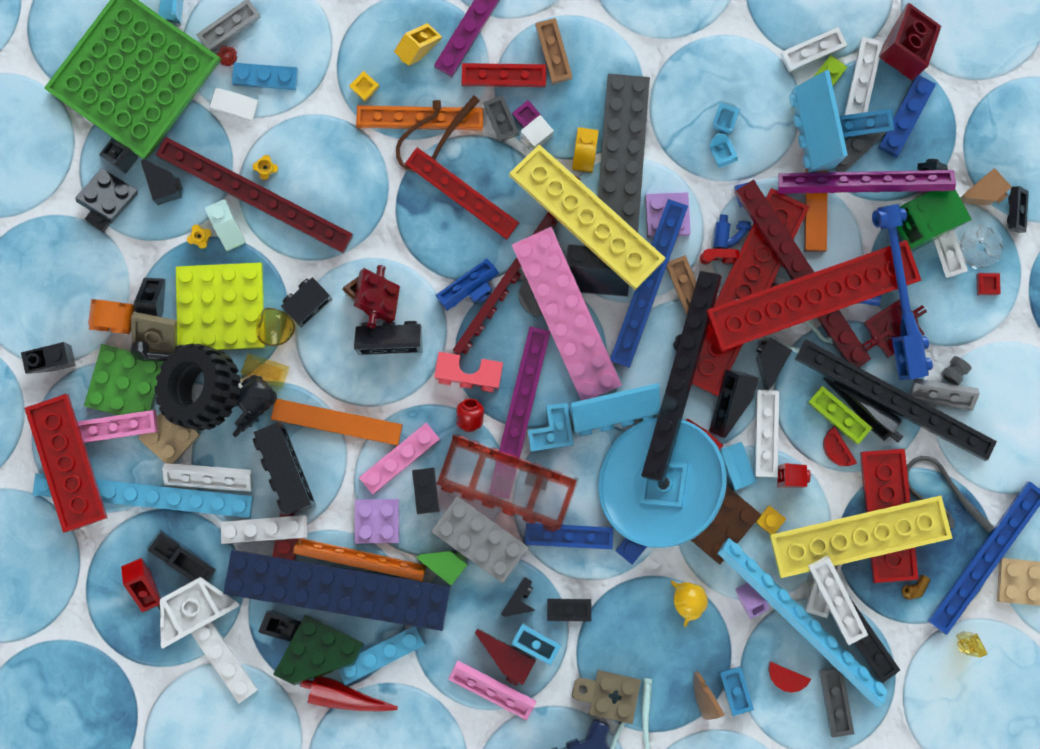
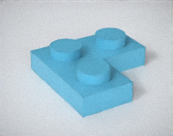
M568 403L547 405L546 411L549 427L528 430L531 452L574 446Z

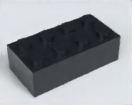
M277 422L253 432L255 438L252 439L257 451L260 450L263 456L260 459L264 470L268 471L271 479H269L273 492L276 491L279 496L277 504L280 511L286 515H295L315 507L316 503L286 427Z

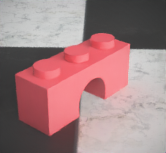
M445 352L438 353L434 378L439 380V384L451 386L452 382L459 383L461 388L472 389L473 386L481 387V391L494 393V389L499 390L503 362L481 359L479 370L473 374H466L460 369V355Z

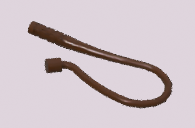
M475 95L459 111L445 131L432 155L434 160L454 129L479 103L480 100ZM441 100L432 101L433 110H435L433 115L416 123L398 140L396 158L399 165L405 170L414 172L405 165L400 157L402 142L414 130L438 116L441 109Z

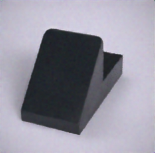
M526 577L523 578L502 611V616L506 617L535 611V609L521 601L522 597L527 599L533 590V587L530 586L531 580Z

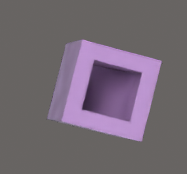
M749 583L735 589L750 619L769 610L768 602Z

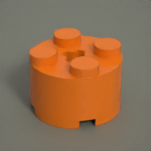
M91 299L88 319L89 329L98 331L110 330V332L130 334L131 316L135 312L134 304Z

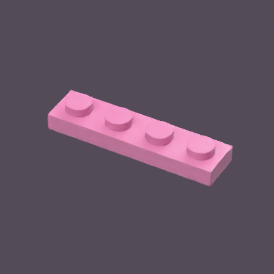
M156 410L78 421L84 443L159 432Z
M425 423L361 475L359 479L374 495L435 445L440 438Z
M457 661L448 680L525 720L528 719L537 702L460 661Z

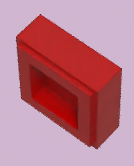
M1000 273L976 274L977 295L1001 294Z

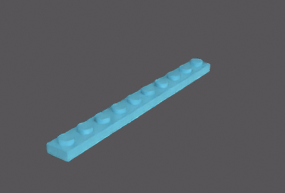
M35 473L32 495L52 497L45 474ZM96 480L104 503L251 518L253 496Z
M728 538L722 544L718 554L877 708L883 705L888 692L884 685L878 682L864 666H861L850 652L846 651L833 636L829 635L821 627L820 623L814 620L801 605L797 604L789 596L788 592L782 589L769 574H766L757 565L755 560L743 552L737 543Z

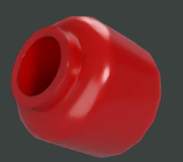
M465 399L459 403L456 408L455 421L457 426L466 432H473L481 428L484 422L483 405L475 399Z

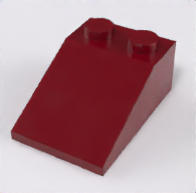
M908 3L886 38L879 58L902 75L913 80L928 67L941 25Z

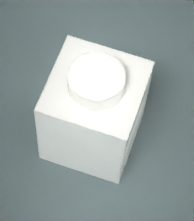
M539 115L521 130L520 141L526 149L531 148L533 151L539 144L542 146L553 137L554 130Z

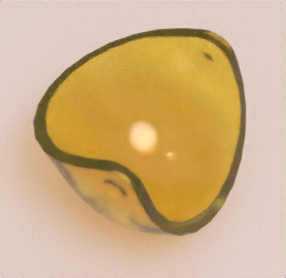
M265 308L257 319L256 335L259 341L265 345H282L290 340L295 332L294 321L281 310Z

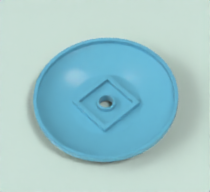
M653 418L632 426L612 444L600 469L598 482L599 498L605 516L621 535L642 546L668 548L694 539L711 524L718 514L725 497L727 475L722 454L712 438L701 428L682 420L665 479L670 481L669 487L661 490L660 482L643 478L641 474L657 422V418Z

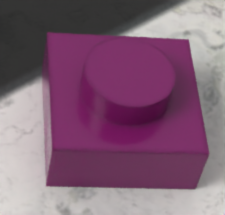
M529 100L512 112V116L522 128H525L541 115Z

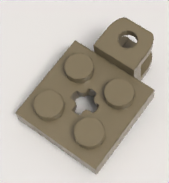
M597 670L595 680L579 678L574 681L572 697L581 702L591 703L589 715L633 724L641 679ZM580 686H584L586 688V692L584 694H581L579 692ZM614 690L618 691V695L621 696V700H617L616 704L612 703V699L609 698V694H613Z

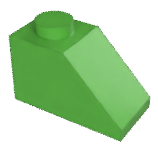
M446 551L420 554L417 557L419 561L450 586L468 565L465 563L467 558L458 551L455 553Z

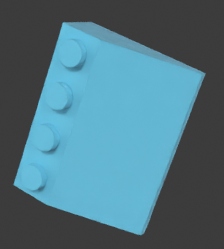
M827 70L799 84L789 95L790 105L794 107L796 114L794 115V124L796 128H799L800 132L798 143L800 148H803L805 155L802 158L803 166L805 169H808V173L833 170L848 156L830 71Z
M659 383L571 403L569 414L574 434L579 433L580 437L593 434L592 430L600 429L601 432L613 430V425L621 424L622 427L634 425L635 420L649 421L655 418V416L659 415L660 411Z

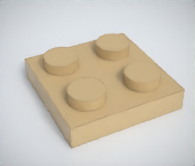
M160 413L157 416L159 432L142 434L138 439L164 463L175 464L200 437V434L194 429L169 422Z
M1002 558L999 562L997 602L1040 606V562Z

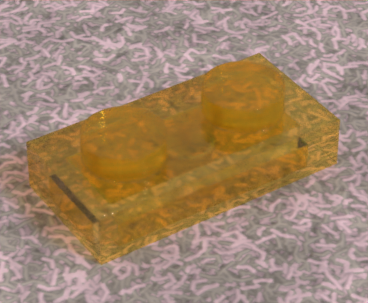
M248 353L241 374L248 377L252 375L261 376L267 383L283 388L290 367Z
M963 631L956 635L959 640L957 645L963 654L978 658L988 654L977 633Z

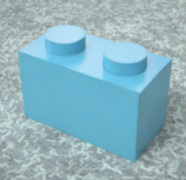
M521 623L511 642L512 645L549 665L552 664L561 647L560 643Z

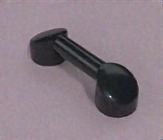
M134 342L131 344V354L140 361L166 362V358L171 354L149 352V345L144 342ZM179 345L176 347V349H178L181 346L184 347L185 345Z

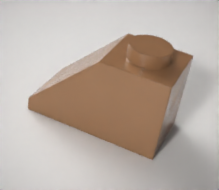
M994 168L960 198L965 204L991 205L995 201L999 204L1008 196L1006 192L1012 186Z

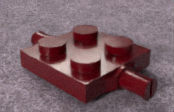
M383 265L377 266L376 274L365 268L359 272L353 306L363 310L369 316L367 327L372 329L376 328L377 319L391 324L396 316L400 286L384 277L386 267H383Z
M900 299L863 323L871 335V339L862 344L863 347L870 344L865 348L866 352L877 345L887 358L894 355L892 337L901 336L902 309ZM921 305L914 311H911L914 315L917 325V318L927 313L926 309L918 313L920 310L925 308L923 305ZM918 325L919 331L922 333L923 336L924 332Z

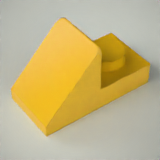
M578 127L572 170L593 173L599 130Z

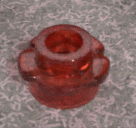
M223 46L219 49L220 51L217 55L222 59L220 61L222 65L232 66L237 61V51L235 48Z

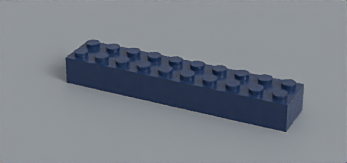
M231 550L223 594L443 631L451 586Z

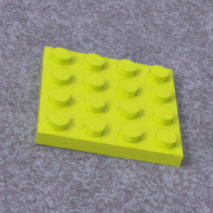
M262 263L176 266L177 346L191 343L201 344L220 351L265 348Z

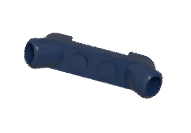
M595 719L591 722L585 739L578 741V738L565 743L566 747L561 749H610L607 736L611 728L609 724Z

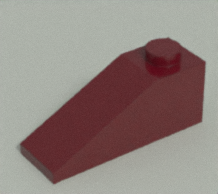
M477 628L475 634L501 672L507 676L505 680L515 686L518 683L523 685L536 660Z

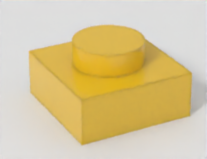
M363 71L349 87L366 102L379 88V84Z
M768 505L755 523L771 535L778 531L786 518Z

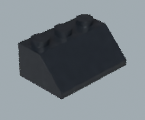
M568 245L566 260L581 293L628 297L629 285L587 246Z
M405 321L404 325H395V322L391 324L383 322V325L376 326L373 329L367 327L368 322H365L355 328L354 350L358 355L423 353L422 326L417 324V321Z

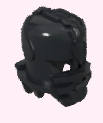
M252 375L241 383L243 387L240 389V395H237L236 400L238 402L236 406L243 413L235 422L236 430L232 434L234 437H237L248 427H252V424L255 422H259L258 417L274 405L277 400L276 392L272 390L271 386H268V383L261 376Z

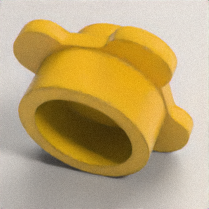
M264 155L253 164V170L260 174L262 180H267L272 173L278 171V166L272 163L270 156Z
M198 224L193 225L191 235L187 237V242L191 245L195 244L201 249L206 248L209 237L212 236L211 230L200 228Z

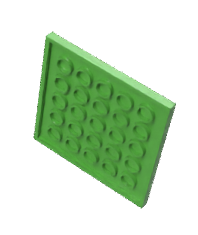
M110 0L44 89L112 138L130 148L140 158L147 160L222 59L139 0Z

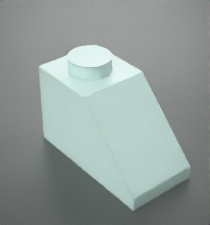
M225 199L205 208L226 251L246 243L234 214Z

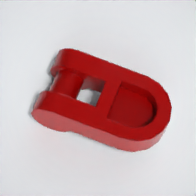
M706 249L700 255L699 260L704 265H708L712 261H722V264H734L735 260L739 259V250Z

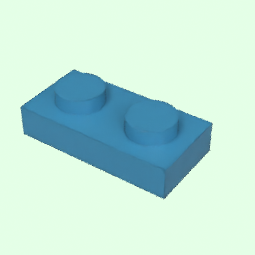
M741 666L719 672L732 716L753 711L754 707Z

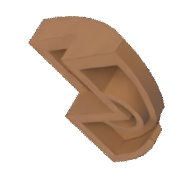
M698 671L694 672V694L703 719L711 720L724 716L725 714L712 691L705 685L704 678Z

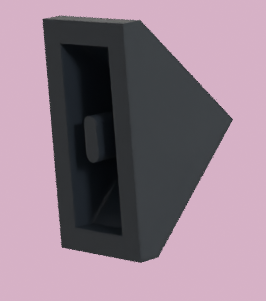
M112 138L99 154L125 174L138 159V156L130 148Z
M268 610L258 632L291 642L301 621L274 610Z

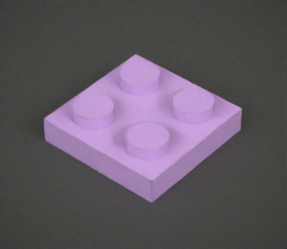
M688 192L645 195L647 237L655 236L668 199L688 205L678 236H690Z
M399 499L355 500V544L399 543Z

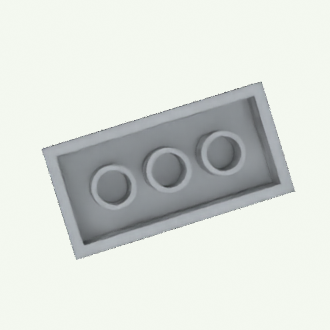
M456 496L431 531L501 583H504L529 548L458 496Z

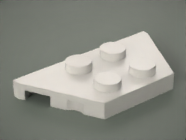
M201 577L160 599L162 649L240 605Z

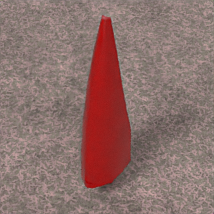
M314 677L313 681L306 680L300 684V687L310 689L307 701L309 704L352 711L380 712L398 709V706L365 695L337 680L327 677Z

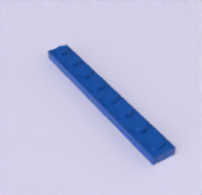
M670 199L667 200L651 244L666 259L634 291L610 358L616 364L628 368L631 367L688 205Z
M1030 481L1026 482L927 622L945 635L950 632L1039 508L1040 488Z

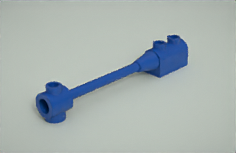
M899 204L877 208L872 214V222L876 228L880 227L881 230L888 229L902 309L901 336L892 337L899 380H911L929 376L928 370H932L933 362L929 357L926 358L925 349L929 347V340L926 336H922V333L919 331L910 308L896 228L903 226L902 221L906 220L907 213L904 208H900Z

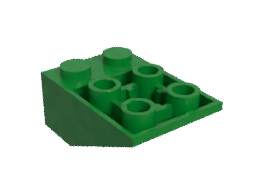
M956 189L955 191H931L900 206V208L906 210L907 218L905 221H902L903 226H898L897 229L903 240L908 241L911 251H915L971 221L972 218Z

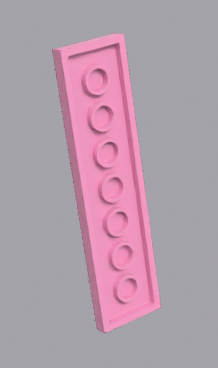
M552 227L512 244L580 399L594 398L622 386Z

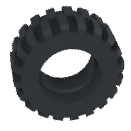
M186 344L184 347L181 346L174 350L175 353H171L166 358V363H162L160 367L161 372L156 377L158 382L157 386H155V393H157L155 399L157 405L160 406V412L165 416L166 420L175 425L199 431L215 428L216 425L222 424L225 421L224 418L229 417L233 412L232 408L233 406L236 407L238 402L236 400L237 395H240V388L238 387V383H241L240 375H237L239 371L236 364L233 363V359L226 355L225 352L201 344ZM203 372V389L198 399L193 403L192 387L198 375Z

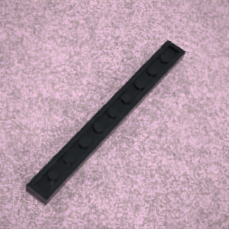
M699 271L641 474L643 478L663 483L665 481L709 325L706 310L714 308L722 279L720 274Z
M804 340L794 359L984 461L989 460L996 445V440L818 345Z

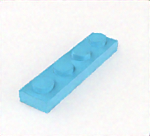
M413 626L361 652L354 665L340 668L338 672L344 684L347 685L425 646V643L417 627Z

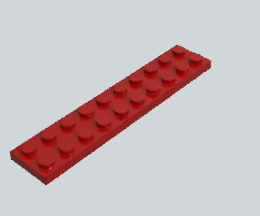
M771 188L766 199L794 240L810 206L783 193L778 194L777 190ZM754 223L739 252V259L735 260L715 301L714 307L770 288L781 267V263ZM710 322L692 385L717 397L725 370H731L743 344L720 352Z
M908 241L900 242L906 285L922 281ZM891 246L706 310L720 352L898 289Z

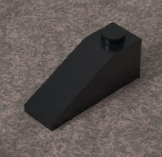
M725 370L709 432L722 438L727 437L753 400L758 377L746 372Z

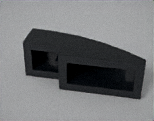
M162 530L158 531L147 547V551L166 562L168 566L191 581L201 577L208 582L216 571L213 566Z

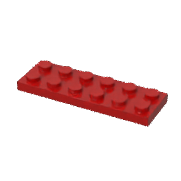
M69 394L24 408L63 533L108 519Z
M905 449L860 452L866 512L910 503ZM915 547L870 558L873 583L919 580Z

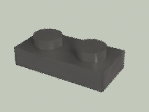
M503 95L483 102L499 143L519 135Z

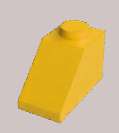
M426 23L405 33L394 53L399 56L402 62L410 66L420 61L442 39V36Z

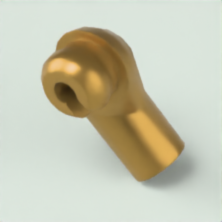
M921 574L916 584L906 585L902 588V596L908 600L921 598L931 579Z

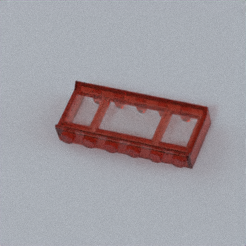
M454 434L436 484L442 486L441 490L453 493L456 491L461 493V497L470 501H474V499L482 501L481 504L485 507L494 509V506L499 507L504 514L523 516L522 520L535 524V521L544 524L543 528L555 532L556 529L560 530L564 524L579 478H571L563 475L560 471H552L541 467V464L522 460L517 455H509L501 452L498 448H490L476 440H468L462 438L460 434Z

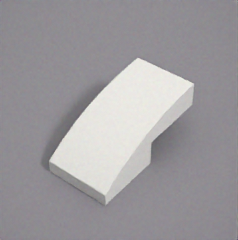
M215 88L209 109L228 116L231 114L252 121L258 100L235 92Z

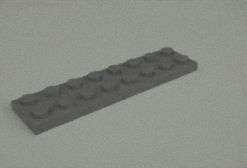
M608 74L598 198L638 233L650 77Z

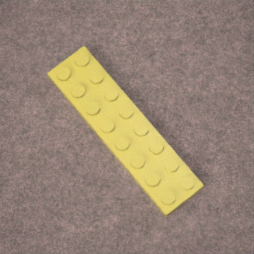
M540 144L509 173V176L634 290L665 261L666 258Z
M942 496L769 535L780 578L810 572L808 565L825 556H828L833 566L953 539Z

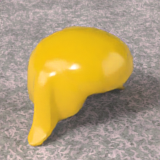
M671 580V584L676 588L674 606L677 612L685 618L684 627H686L689 621L700 618L707 609L708 596L700 585L690 582L676 583Z

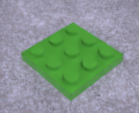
M101 344L84 407L115 415L152 410L157 394L155 393V386H157L158 382L156 377L157 374H160V367L164 361H140L131 354V351Z

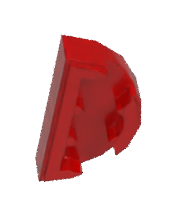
M833 426L823 439L825 455L832 463L838 466L857 464L836 427Z
M769 661L768 672L770 679L782 691L790 693L801 691L811 681V678Z

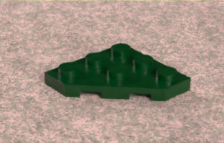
M305 615L273 675L295 686L314 677L317 678L332 673L334 670L352 666L362 651L364 643Z

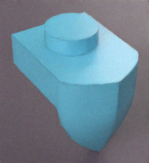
M719 103L712 124L713 128L719 134L733 132L741 109Z
M717 133L710 142V151L719 169L738 161V156L729 137L725 134Z

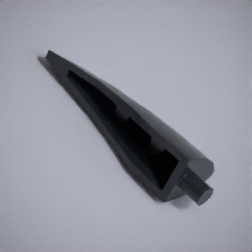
M826 376L823 378L857 415L872 427L871 431L883 441L890 436L899 443L904 437L896 431L902 419L892 411Z

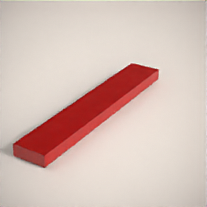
M416 147L405 162L407 167L506 240H508L519 225L517 220L418 147Z

